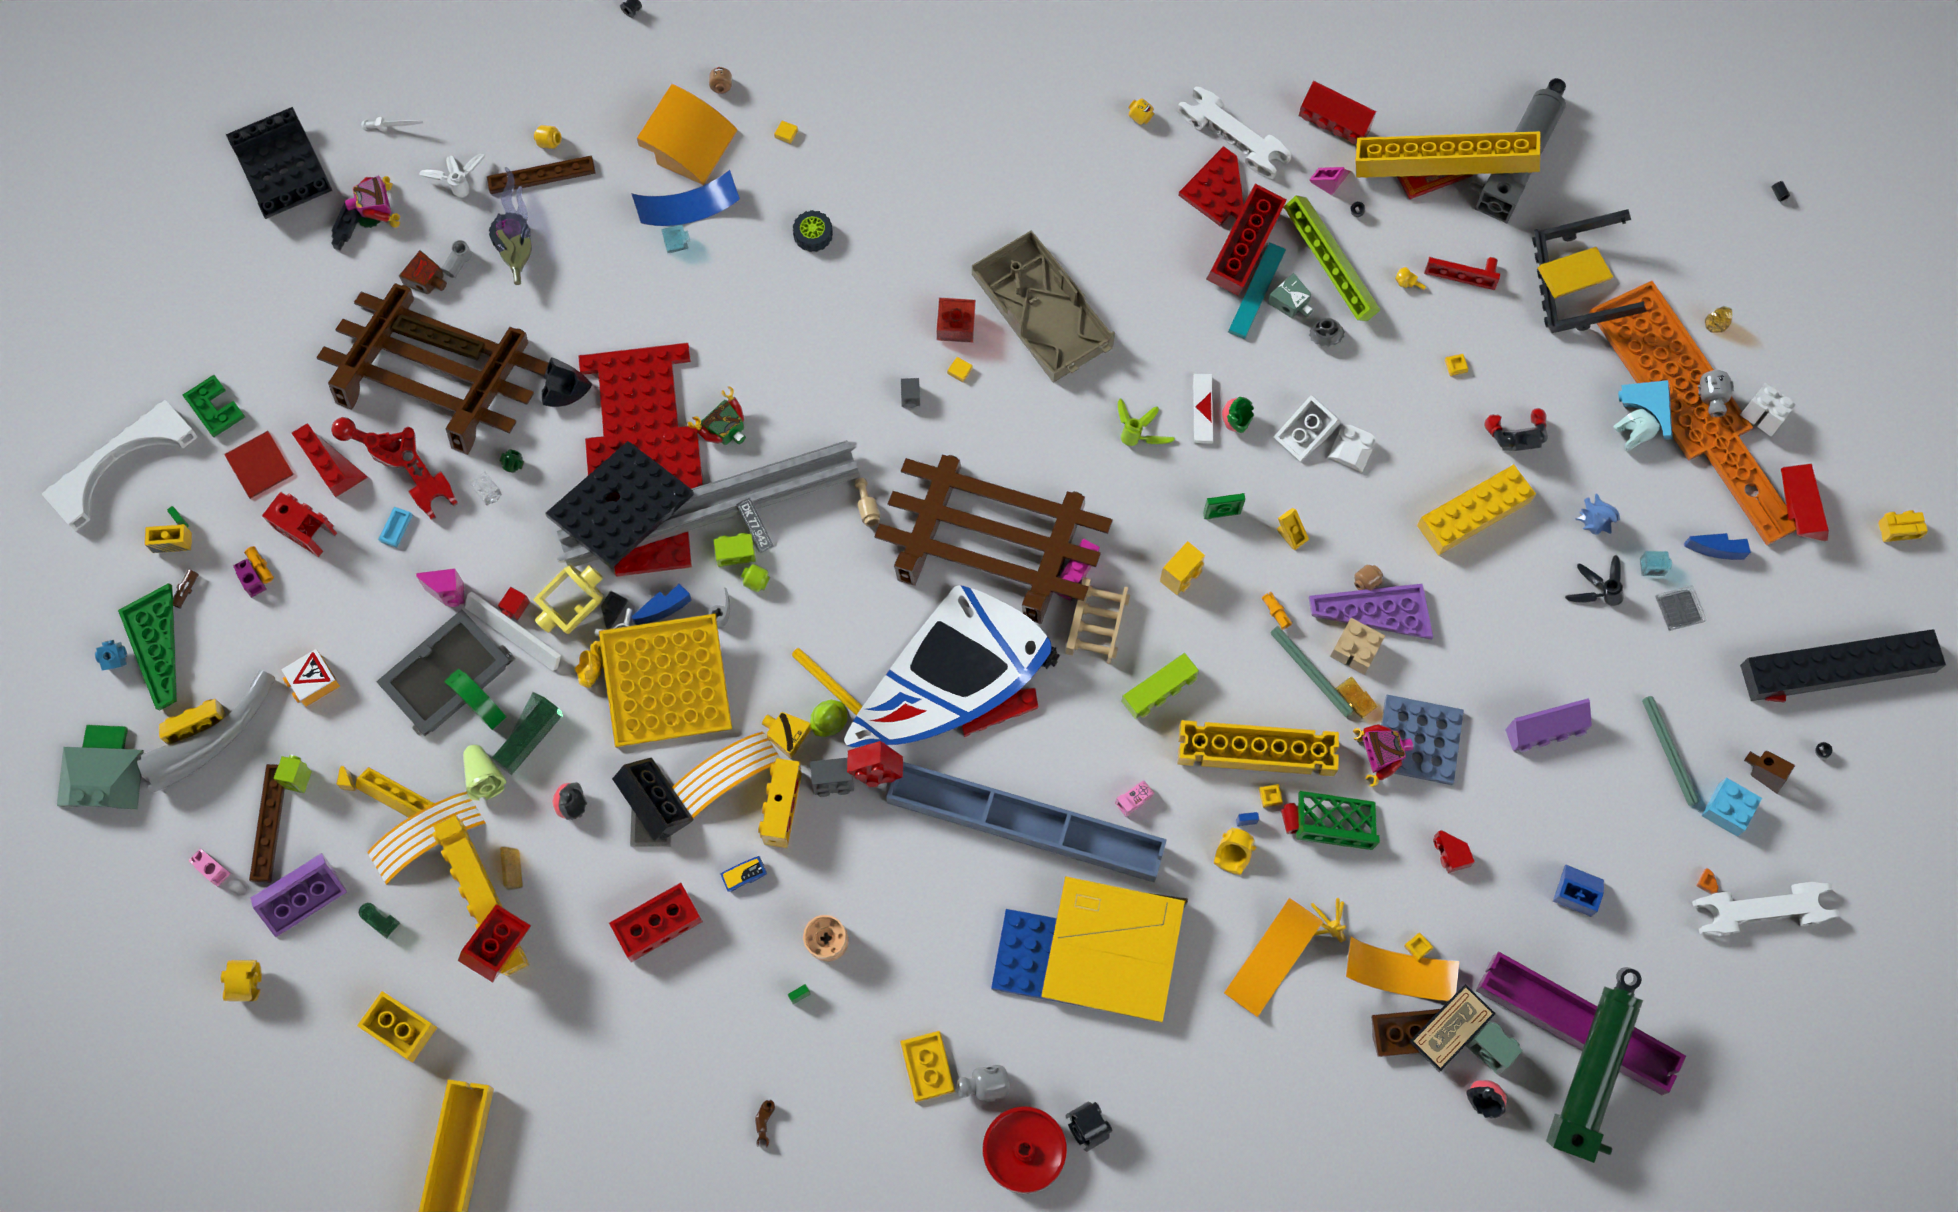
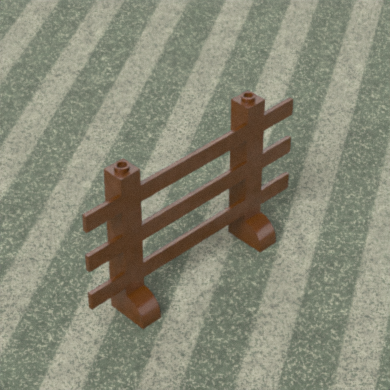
M394 283L384 300L362 291L360 292L354 304L375 313L366 327L346 319L341 320L335 329L336 332L357 339L347 355L324 346L317 356L318 360L338 367L328 382L335 404L352 410L358 400L360 381L363 377L455 412L445 429L451 449L467 455L475 442L476 427L479 422L509 434L517 422L515 419L488 409L497 394L526 405L534 395V391L505 381L513 367L518 366L544 376L548 366V362L523 353L528 345L527 334L523 330L509 327L498 344L409 310L414 301L412 290L406 285H399L397 283ZM399 314L484 342L485 348L482 353L491 357L482 371L390 337L393 333L392 326ZM381 349L473 385L463 400L372 365Z
M942 454L938 467L905 458L901 473L931 481V485L925 500L892 491L887 503L889 506L919 514L912 533L879 523L874 536L876 539L906 547L905 551L898 555L894 564L898 581L916 586L926 557L929 554L1031 585V590H1028L1024 597L1022 612L1038 624L1043 622L1053 592L1077 600H1085L1089 586L1059 578L1065 559L1096 567L1101 552L1071 544L1078 525L1108 534L1113 522L1111 518L1084 511L1085 496L1079 492L1067 491L1063 503L1060 504L959 474L961 470L960 459L953 455L946 456ZM955 488L1056 518V522L1051 536L1047 537L946 506L952 490ZM940 521L1043 551L1044 555L1038 571L933 540Z

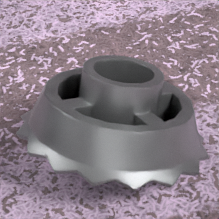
M1324 318L1314 324L1309 336L1315 344L1329 347L1330 345H1336L1337 342H1341L1345 331L1336 320Z

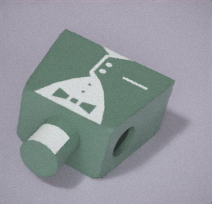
M1294 273L1270 294L1268 299L1269 305L1290 318H1293L1298 312L1307 318L1314 310L1308 305L1311 298L1310 291Z

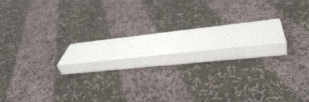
M474 592L467 594L465 608L553 672L558 668L561 658L559 653Z

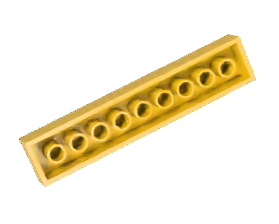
M1540 131L1357 138L1356 178L1540 172Z

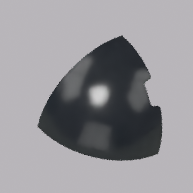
M551 357L544 375L546 382L542 389V403L549 407L570 405L581 399L590 390L592 384L581 372L572 366Z

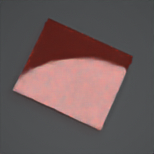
M269 431L224 454L250 499L294 475Z

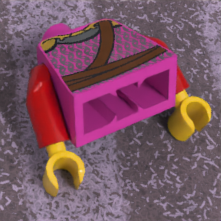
M380 176L365 177L358 185L353 187L354 198L345 200L348 210L357 208L362 217L384 222L389 221V224L394 228L400 225L398 221L400 219L399 214L394 213L390 216L391 209L387 191L391 190L393 184L390 183L388 176H384L383 180Z
M1380 724L1366 727L1363 730L1359 728L1353 730L1355 734L1360 733L1359 737L1353 739L1357 742H1364L1372 772H1376V775L1370 774L1365 778L1366 780L1371 777L1374 778V783L1369 785L1371 787L1377 786L1379 780L1382 781L1393 775L1402 766V761L1406 757L1405 751L1413 750V742L1410 738L1401 740L1398 731H1392L1391 728Z

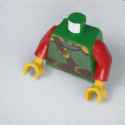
M727 386L730 394L726 395L724 390L721 391L723 397H727L728 401H722L702 421L697 416L692 417L696 421V425L688 422V426L696 428V432L707 442L727 445L730 441L734 440L740 445L746 439V436L741 433L744 429L743 410L736 397H733V388Z

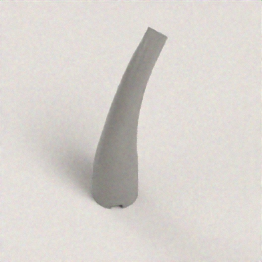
M259 670L250 685L249 692L241 703L219 723L190 737L137 756V763L142 777L147 782L150 781L151 785L147 786L151 793L184 779L227 747L256 714L266 698L275 677L270 673Z

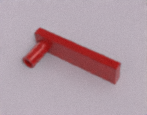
M1429 257L1424 274L1491 290L1496 289L1500 279V273H1496L1498 260L1494 257L1487 259L1485 270Z

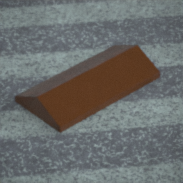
M1440 1009L1372 1015V1037L1377 1057L1419 1053L1409 1041Z

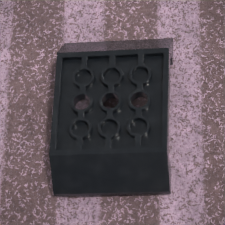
M293 107L226 134L265 219L333 191ZM298 162H305L301 167L296 166ZM282 169H288L286 173L280 174ZM265 176H271L269 180L263 181Z

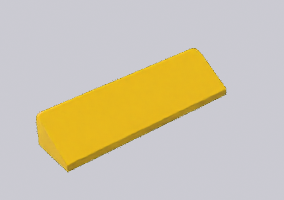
M370 767L356 778V789L408 818L434 804Z

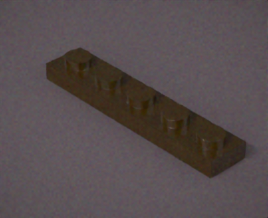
M399 314L392 326L394 333L478 361L485 348L484 342Z

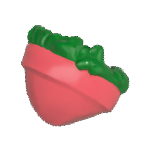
M1238 397L1227 402L1222 411V418L1228 430L1244 433L1254 417L1252 412L1254 407L1249 399Z

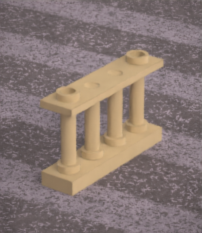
M1083 577L1082 585L1089 586L1085 600L1077 601L1065 654L1073 655L1074 649L1078 650L1080 648L1108 655L1107 664H1111L1112 658L1116 659L1118 651L1115 643L1124 605L1128 606L1130 595L1127 594L1128 587H1124L1123 595L1094 589L1093 586H1090L1091 579ZM1095 596L1121 602L1119 612L1089 606L1086 603L1087 597ZM1089 613L1117 620L1115 629L1086 624L1085 621H1082V615ZM1087 631L1113 637L1111 646L1105 647L1080 641L1077 638L1078 632Z

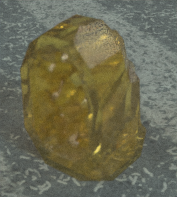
M1726 306L1716 308L1705 319L1706 329L1711 333L1727 330L1733 318L1732 308Z

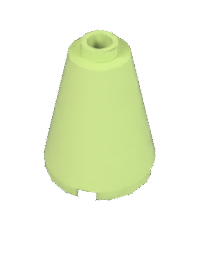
M468 746L463 752L467 795L475 801H480L479 798L485 797L487 800L499 795L505 789V777L481 746Z

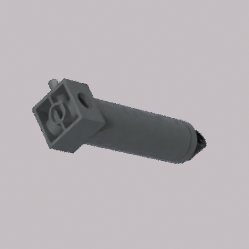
M1559 78L1552 79L1546 89H1540L1534 94L1515 132L1540 131V156L1566 106V102L1562 97L1566 84ZM1531 173L1491 174L1484 186L1472 181L1469 188L1480 192L1475 210L1507 224Z

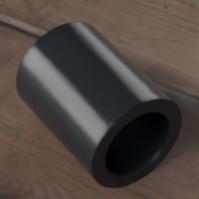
M1783 181L1772 185L1771 188L1778 201H1784L1790 197V193Z

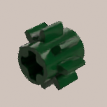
M512 449L502 453L499 460L502 462V468L511 473L518 471V468L522 469L524 464L523 457H521L522 454Z

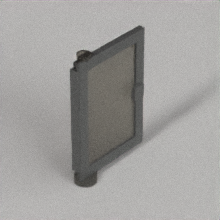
M461 609L376 682L413 722L414 726H412V729L419 736L421 734L426 736L431 731L436 730L466 704L444 682L452 673L459 668L483 689L516 658L503 644L498 648Z

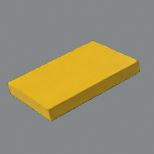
M940 1031L900 1041L915 1103L955 1092Z

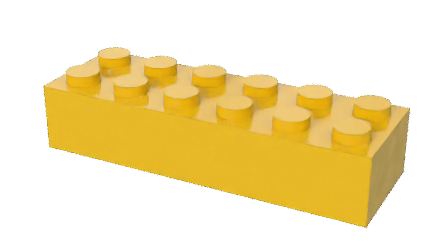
M1513 464L1420 518L1417 527L1439 556L1531 503L1536 493Z

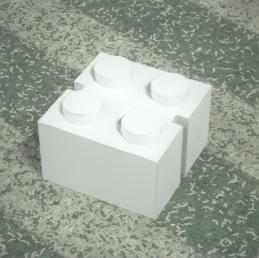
M1764 383L1740 415L1752 424H1755L1765 411L1768 412L1757 427L1772 436L1796 406V403L1783 394L1780 396L1778 394L1779 391L1773 386Z

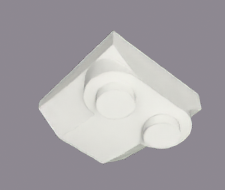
M1342 425L1327 459L1334 460L1362 473L1377 439L1371 433L1355 426Z

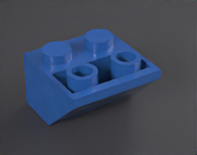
M1565 865L1553 902L1592 917L1598 912L1604 894V880Z

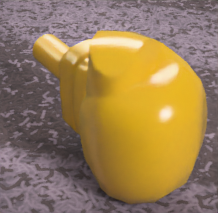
M1403 267L1398 271L1395 279L1399 286L1403 288L1409 286L1412 288L1413 285H1416L1422 290L1426 288L1425 285L1416 281L1418 276L1410 272L1407 267Z

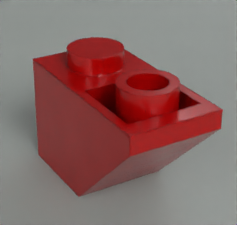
M1443 830L1438 831L1434 835L1433 842L1435 848L1440 851L1442 856L1440 858L1441 864L1444 869H1447L1448 873L1471 867L1475 861L1468 843Z

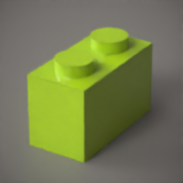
M740 533L737 536H720L718 539H714L718 567L756 562L752 534Z
M289 755V757L281 756L274 779L287 790L305 793L312 771L307 767L306 763L301 761L300 757Z

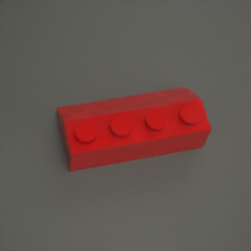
M1313 80L1298 116L1357 145V138H1366L1369 134L1377 111Z

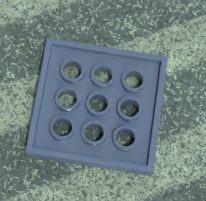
M1386 695L1381 725L1391 728L1392 731L1404 733L1405 739L1410 738L1413 742V750L1405 751L1406 757L1402 761V766L1394 774L1453 785L1464 710ZM1404 713L1408 720L1401 722L1398 719V714ZM1417 718H1425L1427 721V725H1419L1417 722ZM1443 721L1446 724V729H1439L1436 722ZM1414 736H1422L1424 738V743H1416L1414 740ZM1440 739L1444 747L1437 748L1434 745V740ZM1412 754H1419L1422 761L1419 763L1414 762ZM1436 757L1440 759L1441 766H1434L1431 763V758Z

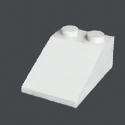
M1311 395L1277 432L1274 438L1301 462L1330 437L1341 425L1342 421Z

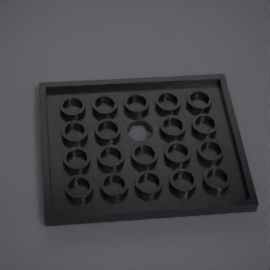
M627 441L545 514L548 519L612 569L694 495V492L640 449ZM616 492L620 494V499L617 502L606 501V497L610 493Z

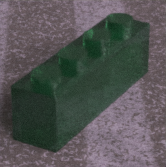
M532 692L510 737L492 757L496 764L512 775L563 716L560 709L545 697Z

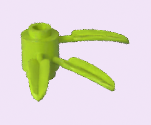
M1119 399L1118 413L1121 423L1125 424L1120 439L1125 445L1134 446L1138 443L1139 439L1146 440L1148 444H1167L1173 442L1175 437L1141 436L1143 427H1146L1159 411L1158 406L1149 410L1139 420L1136 418L1130 419L1123 399Z

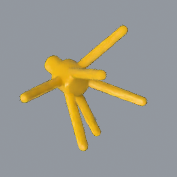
M1336 898V920L1330 921L1314 903H1311L1312 908L1327 923H1322L1321 927L1325 928V930L1317 931L1314 936L1330 933L1340 943L1344 942L1346 937L1343 934V930L1346 929V925L1340 924L1344 902H1340V899Z

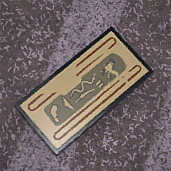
M1464 984L1409 1043L1438 1072H1441L1496 1013Z

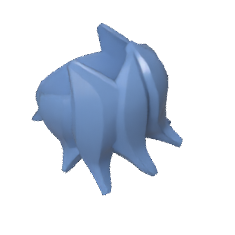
M1595 494V503H1591L1589 497L1584 499L1586 509H1581L1582 511L1579 513L1582 516L1575 518L1585 524L1583 530H1589L1595 535H1598L1601 531L1611 534V522L1616 523L1620 520L1618 510L1614 506L1603 502L1598 494Z

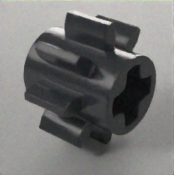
M1051 646V652L1042 664V667L1048 669L1050 665L1056 666L1057 660L1060 657V654H1057L1056 647Z

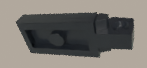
M345 202L331 230V237L333 238L331 244L334 249L340 251L344 242H348L361 216L357 208L348 210Z

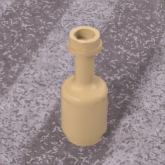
M858 478L855 480V488L859 489L861 499L858 501V509L862 522L866 526L877 525L880 522V514L876 500L868 496L866 489L868 483L866 479Z

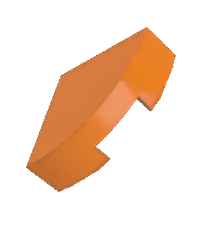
M1708 868L1704 869L1696 886L1711 895L1718 893V885L1714 873Z

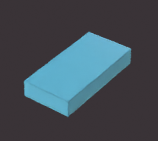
M394 507L378 539L379 542L397 548L413 514Z

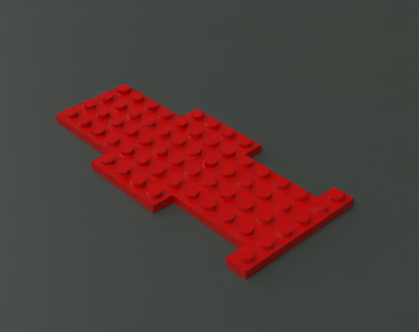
M689 343L578 355L579 370L583 375L595 373L599 375L604 436L585 438L588 475L629 441L689 488L702 486L703 479L697 429L690 428L689 426H678L673 364L691 362ZM616 492L607 495L606 501L617 502L620 499V494ZM689 531L634 548L614 566L616 577L691 568Z

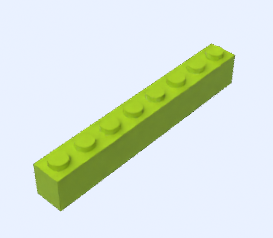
M1294 196L1283 208L1355 318L1359 321H1369L1381 309L1308 198Z

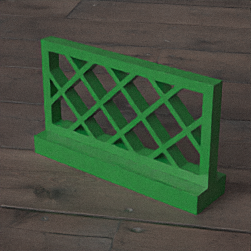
M1299 791V830L1296 832L1297 840L1373 850L1380 843L1376 829V802ZM1304 798H1310L1315 805L1309 808L1304 803ZM1329 801L1334 808L1328 811L1321 803ZM1341 804H1348L1353 810L1347 814L1340 806ZM1317 806L1325 814L1321 819L1312 812ZM1361 806L1370 807V815L1366 817L1359 808ZM1335 809L1344 817L1339 822L1331 814ZM1354 812L1363 820L1358 825L1350 817ZM1309 814L1316 823L1313 825L1305 824L1304 817ZM1328 817L1334 826L1332 828L1326 827L1322 820ZM1347 820L1353 829L1351 831L1346 830L1341 823ZM1365 822L1370 827L1371 833H1365L1360 826Z

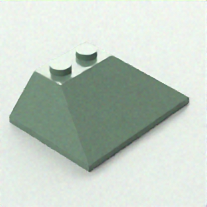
M63 747L57 806L138 809L141 772L138 767L137 756L142 755L144 750Z

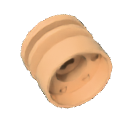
M816 916L808 922L804 929L803 940L805 947L813 957L820 961L830 962L837 960L844 955L848 948L849 937L847 930L833 916ZM826 935L832 938L828 944L822 941V939H826Z

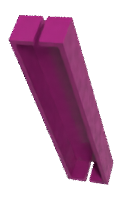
M1498 951L1492 957L1476 992L1574 1047L1583 1050L1597 1006ZM1634 1027L1619 1072L1656 1093L1665 1095L1671 1091L1677 1078L1675 1074L1680 1071L1686 1055Z

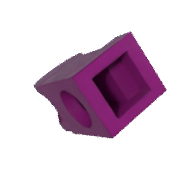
M248 558L233 565L244 590L251 598L267 590Z

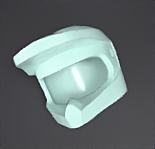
M1644 409L1630 413L1613 426L1616 432L1633 430L1630 434V439L1624 446L1626 452L1640 443L1652 439L1661 427L1655 417Z

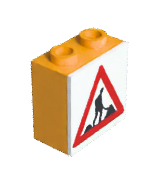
M317 649L281 669L285 675L283 677L284 682L288 688L292 687L294 690L292 693L297 703L302 702L305 707L340 687Z

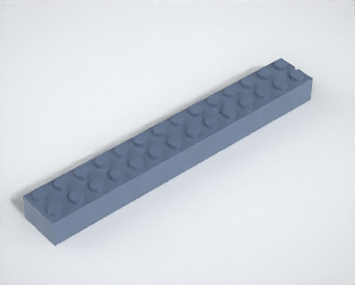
M903 762V778L891 782L887 794L888 804L1154 883L1167 841L1164 838Z

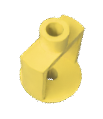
M572 565L565 567L533 599L543 610L535 619L536 623L547 633L558 625L565 633L570 634L601 603L604 596L596 585L603 579L602 575L591 565L583 572H580ZM568 576L593 598L584 608L580 604L575 607L574 610L578 614L569 623L545 600Z

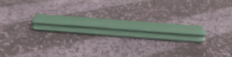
M1279 626L1275 627L1271 631V635L1337 709L1345 717L1350 716L1354 709Z
M1648 696L1642 700L1688 805H1695L1699 802V798L1654 697Z

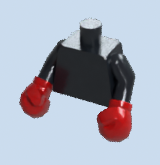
M1536 408L1531 412V423L1535 425L1533 428L1502 432V417L1498 414L1489 415L1484 423L1485 429L1492 437H1495L1503 451L1541 448L1542 443L1548 439L1546 431L1547 415L1540 408Z

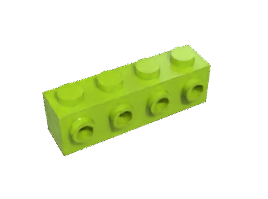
M1183 653L1122 696L1121 702L1135 719L1140 716L1143 718L1151 712L1150 709L1155 705L1159 707L1165 703L1168 696L1177 695L1182 690L1181 687L1194 683L1197 680L1199 670L1186 653Z

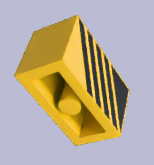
M184 524L146 527L145 546L152 553L191 551L192 532Z

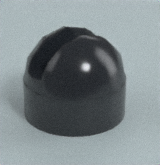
M1354 202L1350 207L1351 214L1354 217H1361L1365 213V205L1362 202Z
M1826 742L1819 743L1815 748L1816 755L1822 759L1828 758L1833 751L1832 746ZM1819 747L1823 748V751L1826 754L1825 756L1822 754Z

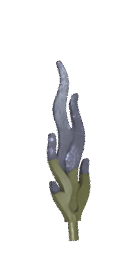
M505 167L508 181L502 193L501 201L506 214V222L504 228H502V217L498 213L496 232L507 250L500 244L497 247L501 258L513 273L514 284L520 285L521 272L532 251L531 229L527 228L524 235V243L521 245V237L527 224L528 212L521 196L523 190L521 186L518 187L516 192L518 209L517 211L515 210L512 203L515 180L509 168Z

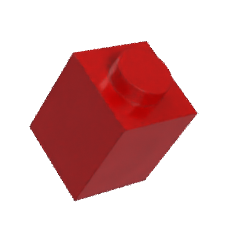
M510 587L498 604L501 613L508 618L518 621L530 601L527 595Z

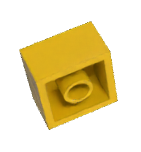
M1187 541L1163 567L1160 582L1176 595L1181 591L1185 592L1191 584L1189 582L1193 578L1197 579L1202 573V568L1205 565V555Z

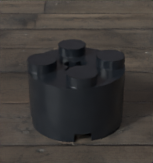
M1089 1101L1066 1114V1119L1070 1118L1071 1121L1068 1126L1079 1145L1084 1144L1086 1146L1083 1149L1086 1152L1110 1138L1109 1133L1112 1132L1109 1122L1107 1120L1104 1121L1101 1116L1100 1106L1096 1102L1091 1103Z

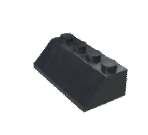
M652 757L624 764L612 778L654 842L670 837L694 820Z

